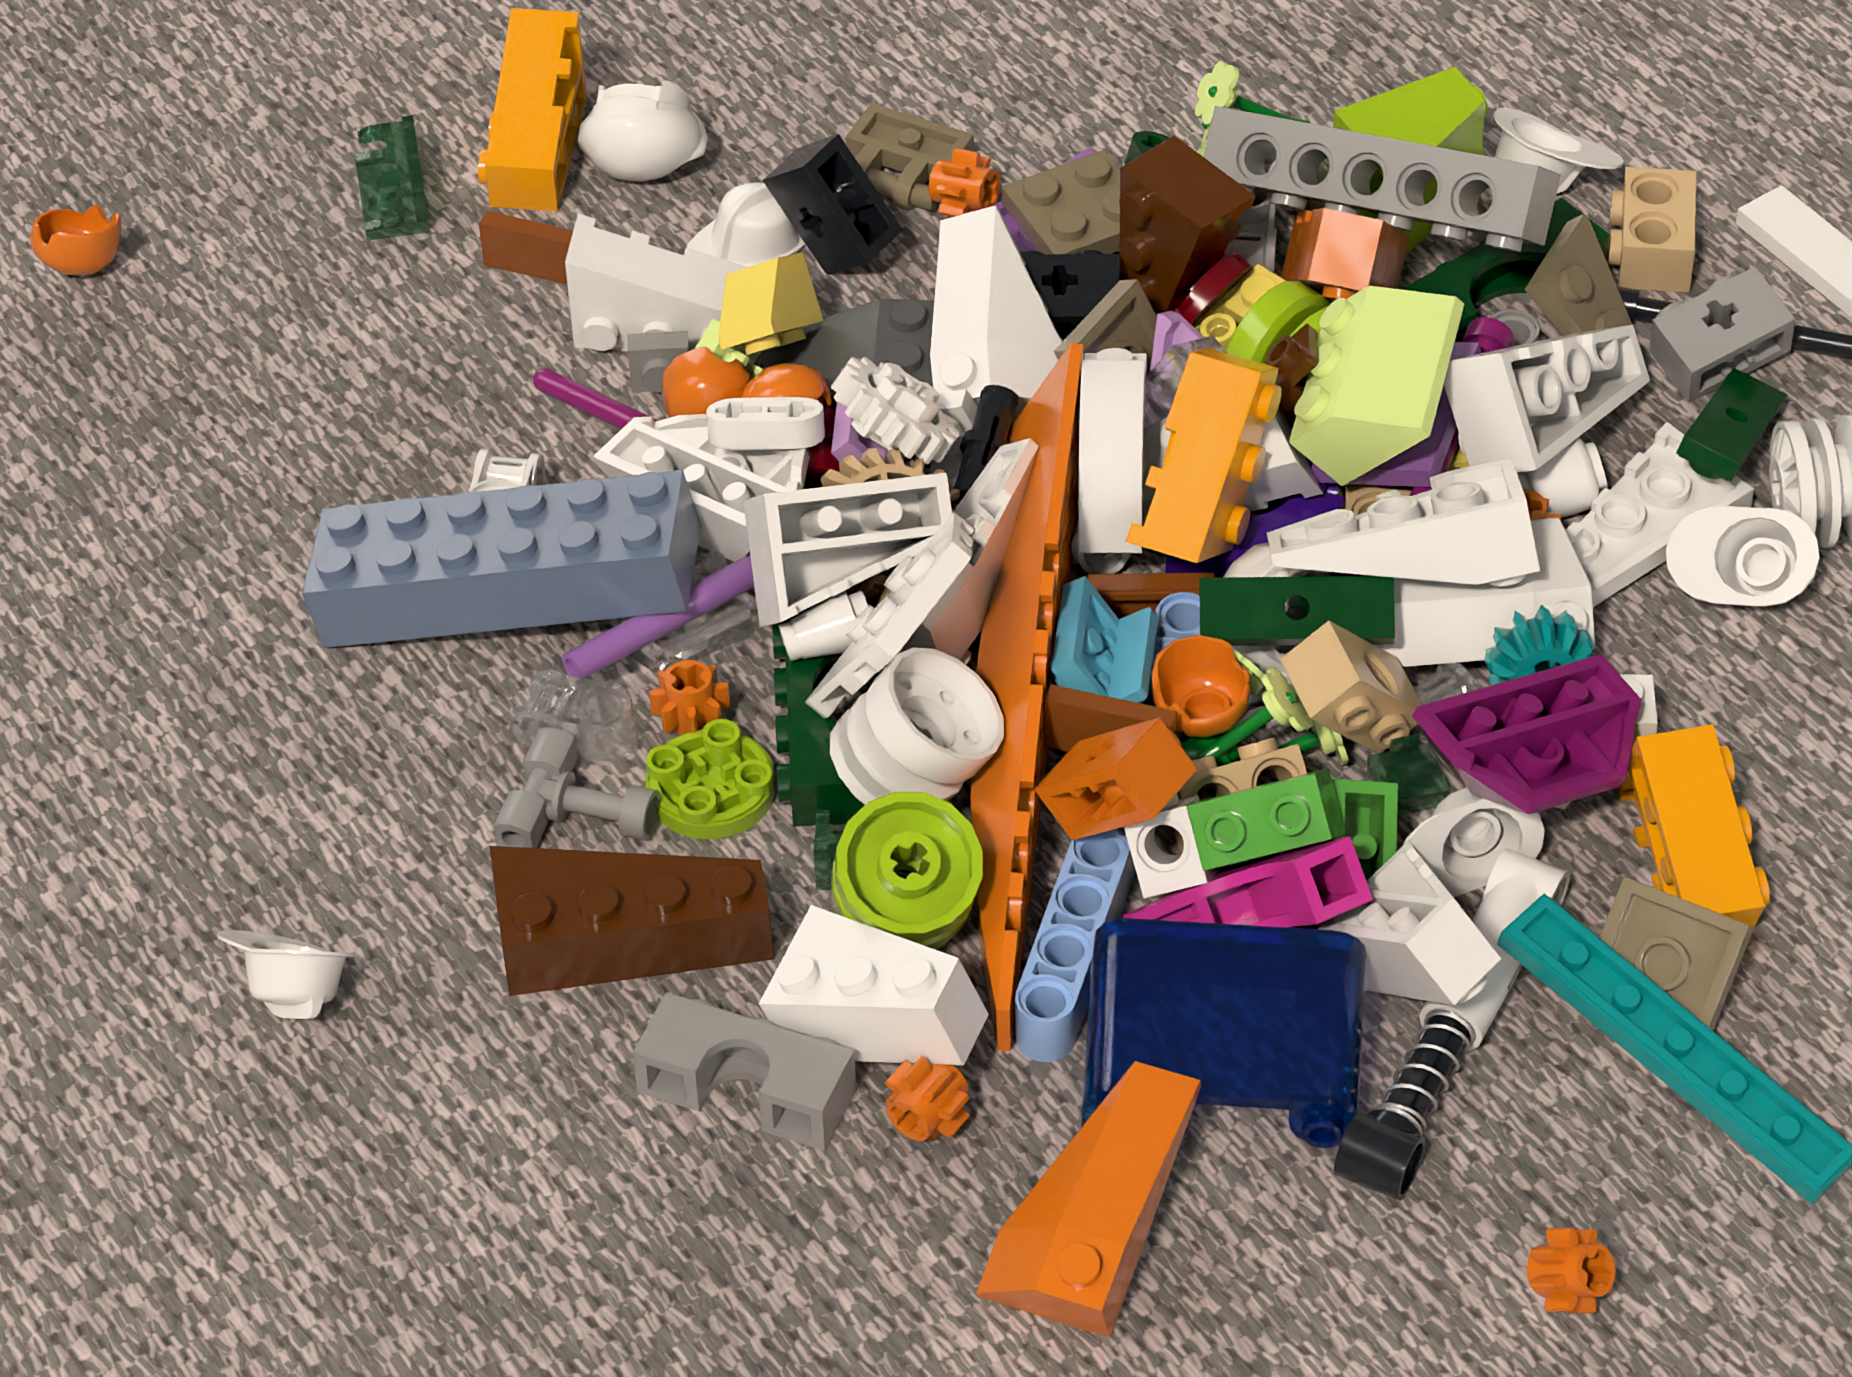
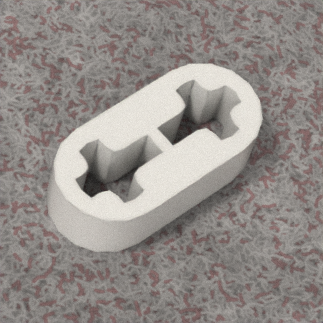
M730 398L717 401L706 410L709 443L720 449H802L815 446L825 438L823 405L811 398Z

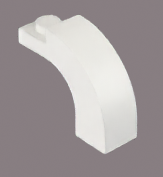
M1108 348L1098 353L1084 354L1081 368L1079 420V553H1142L1141 546L1125 541L1131 523L1144 525V417L1147 353H1131L1121 348Z

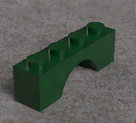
M1560 198L1554 202L1544 246L1523 242L1521 252H1513L1485 245L1486 239H1484L1473 249L1452 261L1442 263L1431 273L1406 287L1398 289L1456 296L1464 303V308L1455 342H1462L1469 324L1476 319V309L1499 296L1527 293L1525 291L1526 286L1565 224L1583 213L1565 199ZM1590 220L1607 261L1610 234Z
M859 591L846 592V593H847V595H850V594H853V593H856V592H859ZM821 602L787 620L772 624L774 659H786V668H774L775 705L787 706L788 715L775 716L777 754H789V764H777L779 803L791 802L793 827L847 824L865 805L851 793L840 779L830 756V733L835 727L836 722L829 717L824 719L805 703L843 653L790 661L778 626L790 622V619Z

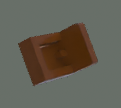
M1305 324L1291 337L1287 335L1279 339L1272 346L1265 359L1266 365L1279 368L1275 385L1281 387L1279 409L1293 422L1296 419L1294 409L1303 394L1308 373L1319 362L1318 332L1309 324Z

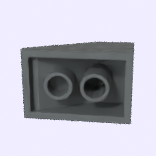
M878 299L825 317L823 322L803 327L806 339L762 351L760 368L765 369L777 364L788 363L805 365L819 371L825 378L832 397V404L830 406L827 405L823 397L824 406L836 410L837 401L834 399L837 392L831 388V385L851 357L856 359L867 357L877 367L881 362L899 365L912 377L933 387L930 350L934 300Z

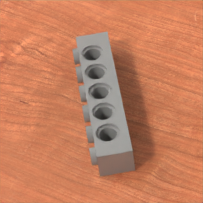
M1219 106L1214 107L1203 156L1254 194L1255 190L1272 193L1270 203L1305 210L1307 200L1325 203L1324 208L1359 215L1360 210L1377 213V219L1405 231H1412L1414 221L1432 224L1431 235L1466 242L1468 231L1487 235L1485 242L1487 246L1513 252H1521L1523 242L1545 245L1561 174L1538 165ZM1275 148L1277 153L1276 163L1268 173H1265L1264 162L1266 156ZM1328 158L1330 163L1329 173L1318 184L1317 169L1321 162ZM1382 168L1383 182L1380 188L1371 194L1369 187L1370 179L1375 171ZM1436 178L1438 184L1437 193L1434 199L1425 205L1423 200L1424 188L1430 180ZM1491 188L1493 195L1491 206L1485 213L1479 215L1477 210L1478 199L1486 189Z

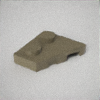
M1582 214L1568 221L1526 286L1525 291L1562 336L1632 325L1590 220L1585 214Z

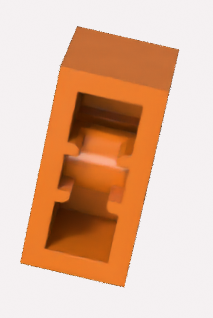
M1159 717L1078 741L1034 790L1070 839L1076 840L1154 819L1198 769L1182 749L1178 737L1166 727Z

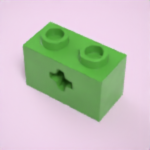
M1329 768L1203 799L1186 806L1203 871L1331 840L1346 833Z

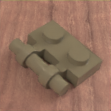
M870 103L845 137L847 147L853 156L856 157L855 159L878 193L892 198L895 206L908 210H913L915 206L935 211L939 203L932 201L929 195V186L925 185L930 178L934 165L941 159L952 161L954 148L974 151V134L874 103ZM881 166H884L900 171L902 173L900 174V176H896L884 171H880L879 169L881 168Z

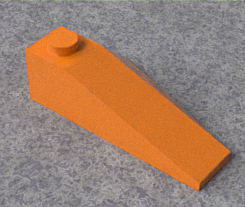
M1134 1061L1000 1228L978 1286L977 1297L1110 1338L1202 1086L1201 1080Z

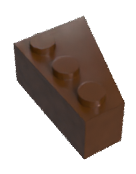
M1176 136L1170 137L1120 167L1119 281L1137 279L1156 316L1158 313L1178 309L1191 292L1189 289L1209 269L1226 256L1225 250L1229 242L1238 238L1242 226L1238 223L1243 211L1252 206L1256 196Z

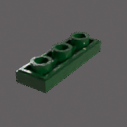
M1733 367L1684 435L1676 454L1689 461L1690 467L1696 473L1706 478H1722L1732 482L1779 414L1788 395Z
M1394 577L1199 578L1200 635L1223 639L1230 643L1231 646L1298 645L1327 621L1335 623L1371 644H1394L1395 642ZM1292 607H1300L1306 610L1308 615L1303 619L1293 620L1285 613Z

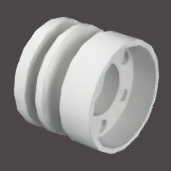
M1852 414L1841 416L1837 423L1834 441L1827 424L1821 418H1809L1803 428L1798 421L1777 422L1772 432L1769 465V488L1772 506L1774 509L1792 512L1807 522L1817 538L1818 546L1823 548L1834 547L1839 538L1841 521L1852 542Z
M913 647L897 654L875 678L869 690L861 694L852 708L848 709L841 716L830 733V756L840 779L851 793L865 805L869 801L893 792H925L948 802L949 799L959 792L965 780L973 777L997 751L1004 738V717L995 695L980 676L959 659L936 649Z

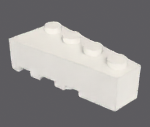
M1632 324L1574 333L1452 359L1449 361L1444 387L1459 431V446L1462 453L1467 457L1469 466L1512 457L1516 471L1519 473L1539 469L1646 385L1650 379L1634 325Z

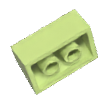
M1367 286L1348 299L1339 298L1332 302L1320 318L1319 325L1321 331L1318 338L1319 362L1308 373L1303 394L1296 403L1294 409L1296 419L1289 443L1339 485L1344 486L1430 437L1464 303L1456 296L1377 286Z

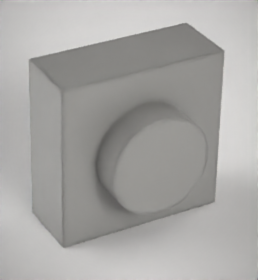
M688 332L627 335L632 393L661 392L665 369L676 356L689 351Z

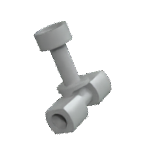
M539 728L523 761L526 777L523 790L509 791L495 821L494 831L497 846L537 848L549 820L563 823L569 811L618 821L620 835L648 841L651 839L659 820L654 804L659 805L658 802L661 795L658 790L631 785L624 796L576 786L575 775L571 772L578 758L575 736L557 728Z

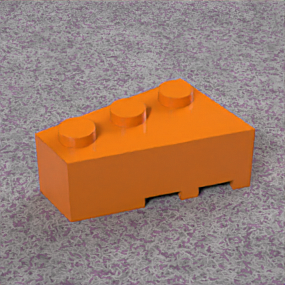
M1327 208L1313 209L1312 211L1306 210L1304 213L1296 212L1281 278L1285 281H1299L1308 287L1323 290L1322 296L1332 299L1331 301L1339 298L1348 299L1367 286L1398 289L1410 236L1383 220Z

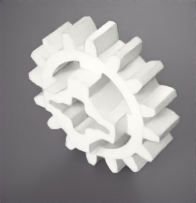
M851 357L831 385V388L837 392L834 396L835 401L848 407L844 413L854 419L851 423L854 429L864 438L872 439L888 451L892 448H899L903 457L911 459L915 454L919 459L924 458V463L929 464L931 460L940 463L960 435V432L954 428L957 424L956 420L944 414L943 411L946 407L937 402L940 395L928 383L921 382L906 373L899 365L881 362L877 367L867 357H863L860 361Z

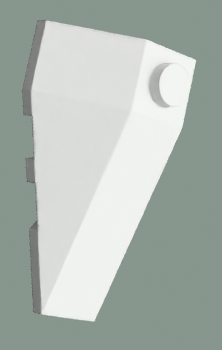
M996 206L940 221L930 350L933 388L938 394L967 389L977 406H979L981 390L987 385H1000L1013 390L1020 399L1012 418L1011 424H1013L1058 362L1054 350L1063 342V339L1057 333L1047 313L1049 310L1026 270V263L1000 210Z
M1553 517L1530 520L1540 566L1539 572L1526 574L1524 580L1509 586H1492L1489 583L1472 585L1394 578L1395 642L1394 644L1373 645L1397 657L1402 667L1485 660V649L1496 646L1493 639L1494 627L1512 629L1514 627L1513 617L1515 611L1524 615L1526 620L1532 619L1542 604L1546 609H1549L1552 618L1566 610L1569 615L1574 617L1577 627H1583L1584 630L1588 631L1593 642L1592 649H1595L1591 584L1560 519Z

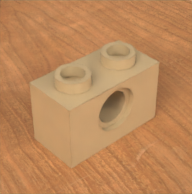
M1327 621L1280 659L1310 719L1378 754L1387 748L1401 743L1409 735L1410 730L1417 725L1412 714L1416 707L1422 705L1398 658L1331 621Z

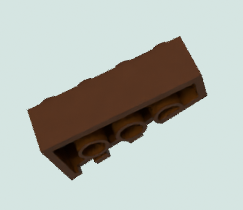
M489 846L509 996L774 960L770 908L761 860Z

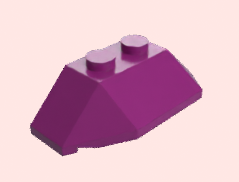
M1600 654L1417 706L1412 717L1432 748L1472 795L1529 815L1622 785L1627 775L1634 740L1635 720L1639 715L1642 699L1606 658Z

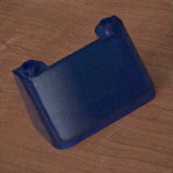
M1133 918L1114 919L1103 923L1096 930L1093 941L1082 1096V1126L1134 1061L1201 1080L1202 1086L1195 1104L1289 1110L1290 1130L1298 1138L1318 1148H1330L1340 1145L1350 1121L1359 1111L1367 960L1365 945L1358 938L1335 930Z

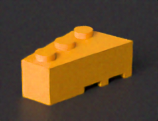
M511 8L495 107L489 120L488 149L481 150L478 161L479 184L487 185L490 207L558 211L587 100L579 12Z
M1211 348L1190 352L1164 427L1166 430L1171 431L1162 469L1151 466L1145 482L1147 487L1156 489L1145 524L1141 526L1131 523L1125 542L1194 563H1199L1231 551L1234 544L1239 545L1242 542L1250 520V509L1244 507L1249 483L1255 484L1265 462L1266 449L1259 446L1265 422H1272L1280 404L1281 387L1275 385L1279 368Z
M1714 724L1637 737L1631 750L1626 778L1620 787H1616V791L1621 802L1634 800L1643 826L1633 827V834L1639 848L1650 846L1657 873L1651 875L1654 888L1755 927L1765 906L1769 903V885L1763 868L1761 866L1754 867L1748 847L1752 841L1751 821L1745 806L1736 805L1731 787L1735 780V768L1729 748L1726 745H1719Z

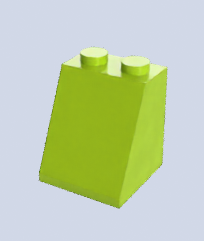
M1452 67L1335 110L1333 128L1484 155L1482 141L1484 118L1488 114V105L1481 89L1476 85H1472L1456 67ZM1382 168L1375 171L1370 179L1369 187L1371 194L1375 193L1383 182ZM1436 178L1430 180L1424 188L1423 200L1425 205L1431 202L1437 193L1438 184ZM1360 210V216L1378 218L1377 213ZM1414 221L1412 231L1401 230L1410 236L1406 255L1431 232L1432 224Z

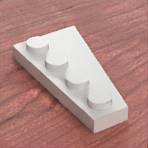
M1666 422L1655 434L1653 445L1644 454L1638 452L1625 466L1624 476L1611 490L1604 488L1598 497L1592 501L1591 511L1580 523L1573 522L1565 530L1591 584L1593 607L1667 560L1666 547L1670 534L1685 516L1706 507H1751L1754 488L1737 475L1731 482L1722 478H1706L1696 473L1690 467L1689 461L1676 454L1684 434Z

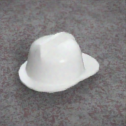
M1507 107L1497 108L1493 114L1496 123L1503 129L1495 158L1538 165L1561 174L1556 194L1567 190L1586 166L1599 169L1621 168L1624 163L1622 157L1611 149L1563 132L1542 119L1521 110Z
M761 182L744 183L729 190L720 203L716 219L699 231L687 244L686 248L750 267L778 257L795 254L806 244L766 185Z
M1735 506L1700 508L1685 516L1671 532L1666 547L1668 571L1676 585L1692 598L1713 604L1766 607L1786 603L1801 594L1815 576L1820 559L1818 541L1808 523L1792 512L1774 508Z
M1463 788L1450 793L1438 804L1432 816L1423 821L1406 838L1404 844L1409 841L1454 898L1486 886L1499 855L1506 848L1536 859L1543 846L1545 830L1538 812L1528 815L1472 795L1467 788Z
M224 930L217 933L218 939L243 949L248 986L252 997L263 1001L273 1015L281 1018L314 1019L317 1017L322 1004L333 1000L336 995L345 958L357 957L355 953L331 952L303 941L272 934L241 930Z

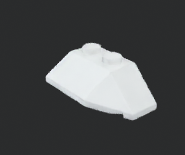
M706 414L678 415L659 421H654L652 416L634 417L593 456L597 466L609 478L640 475L646 472L658 473L683 470L701 524L698 545L734 562L750 554L743 501L767 493L802 490L810 458L806 448L727 450L714 447L709 443Z

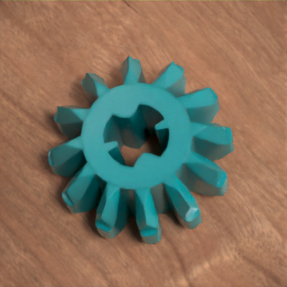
M1542 604L1532 619L1526 620L1524 615L1515 611L1513 617L1514 627L1512 629L1494 627L1493 639L1496 646L1485 649V663L1490 671V676L1488 677L1490 685L1594 656L1592 653L1593 642L1588 631L1584 630L1583 627H1577L1574 617L1569 615L1566 610L1552 618L1549 609H1546Z

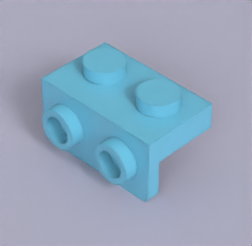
M1086 576L1063 585L1060 611L1056 618L1057 631L1054 651L1050 659V670L1055 683L1061 687L1136 703L1145 700L1149 690L1158 617L1148 607L1118 619Z

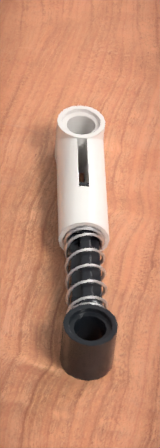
M1507 848L1501 852L1489 876L1483 901L1475 913L1472 922L1502 959L1486 974L1487 983L1483 989L1468 1001L1456 1004L1455 1006L1426 1001L1419 1015L1422 1028L1417 1031L1415 1045L1406 1051L1404 1065L1396 1069L1393 1075V1085L1385 1089L1382 1095V1103L1368 1114L1358 1111L1350 1121L1338 1148L1334 1164V1175L1399 1201L1405 1197L1416 1177L1424 1154L1425 1137L1422 1136V1132L1427 1128L1424 1117L1427 1113L1437 1110L1438 1105L1435 1099L1437 1094L1448 1090L1449 1085L1446 1077L1449 1073L1458 1071L1460 1067L1457 1060L1458 1055L1472 1051L1481 1044L1523 965L1497 945L1501 931L1544 893L1562 907L1570 880L1569 871Z

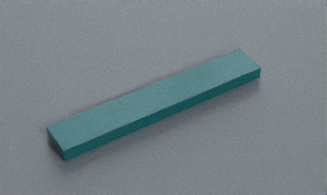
M1545 893L1501 931L1497 942L1498 946L1803 1198L1815 1204L1852 1167L1851 1143Z

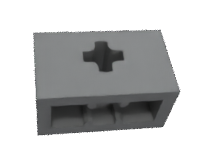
M1754 266L1737 276L1734 274L1723 276L1699 296L1687 302H1673L1661 310L1656 318L1652 319L1649 351L1689 403L1718 389L1733 367L1747 374L1789 352L1792 345L1795 318L1760 271Z

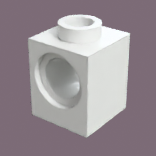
M1176 793L1154 819L1124 827L1143 898L1208 883L1219 872L1218 867L1205 871L1202 869L1186 807L1198 802V795L1179 800ZM1169 825L1179 831L1184 841L1182 854L1169 855L1157 846L1154 837L1156 826Z

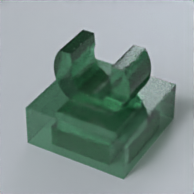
M1416 734L1391 739L1388 752L1367 757V773L1371 781L1398 783L1397 816L1436 808L1450 793L1430 743L1418 745L1419 739Z

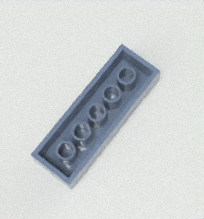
M683 470L658 473L646 472L640 475L583 479L574 482L537 486L525 485L518 488L462 492L453 495L415 499L404 498L397 501L359 505L346 504L339 507L323 508L302 596L323 648L685 612L688 609L701 524Z

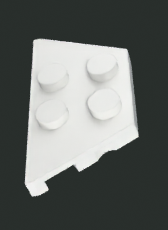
M955 512L952 513L925 548L913 559L907 556L899 563L884 583V586L891 591L890 594L875 608L871 605L866 607L851 624L845 634L852 640L851 644L805 703L824 719L829 717L847 692L852 695L856 693L874 674L895 658L971 560L973 539L969 536L974 531L972 526Z

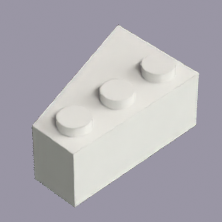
M1409 841L1367 880L1373 897L1372 901L1326 920L1316 930L1364 990L1454 1006L1466 1002L1478 994L1487 983L1486 974L1502 959Z

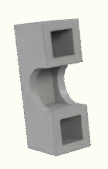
M667 992L633 1051L638 1093L699 1112L707 1096L716 1086L734 1079L751 1080L762 1085L759 1090L762 1132L823 1151L826 1150L857 1090L854 1049L841 1046L836 1041L826 1037L815 1038L779 1027L772 1021L764 1018L752 1019L715 1007L705 1000H690Z

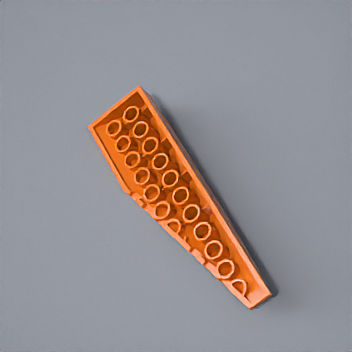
M1071 343L1010 427L1009 444L1031 438L1039 448L982 624L976 673L995 695L1004 717V738L995 754L971 777V824L983 849V878L975 899L979 944L997 1050L1011 1051L1015 998L1020 981L1042 800L1034 789L1045 778L1049 747H1044V698L1050 685H1057L1051 674L1050 659L1054 651L1057 631L1056 618L1060 611L1063 585L1070 582L1073 560L1071 543L1079 513V420L1083 344Z

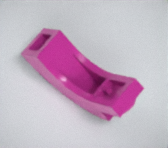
M1349 836L1333 838L1270 854L1217 872L1208 883L1168 892V896L1123 915L1144 975L1146 978L1158 977L1220 949L1265 933L1293 926L1319 924L1372 901L1373 897Z

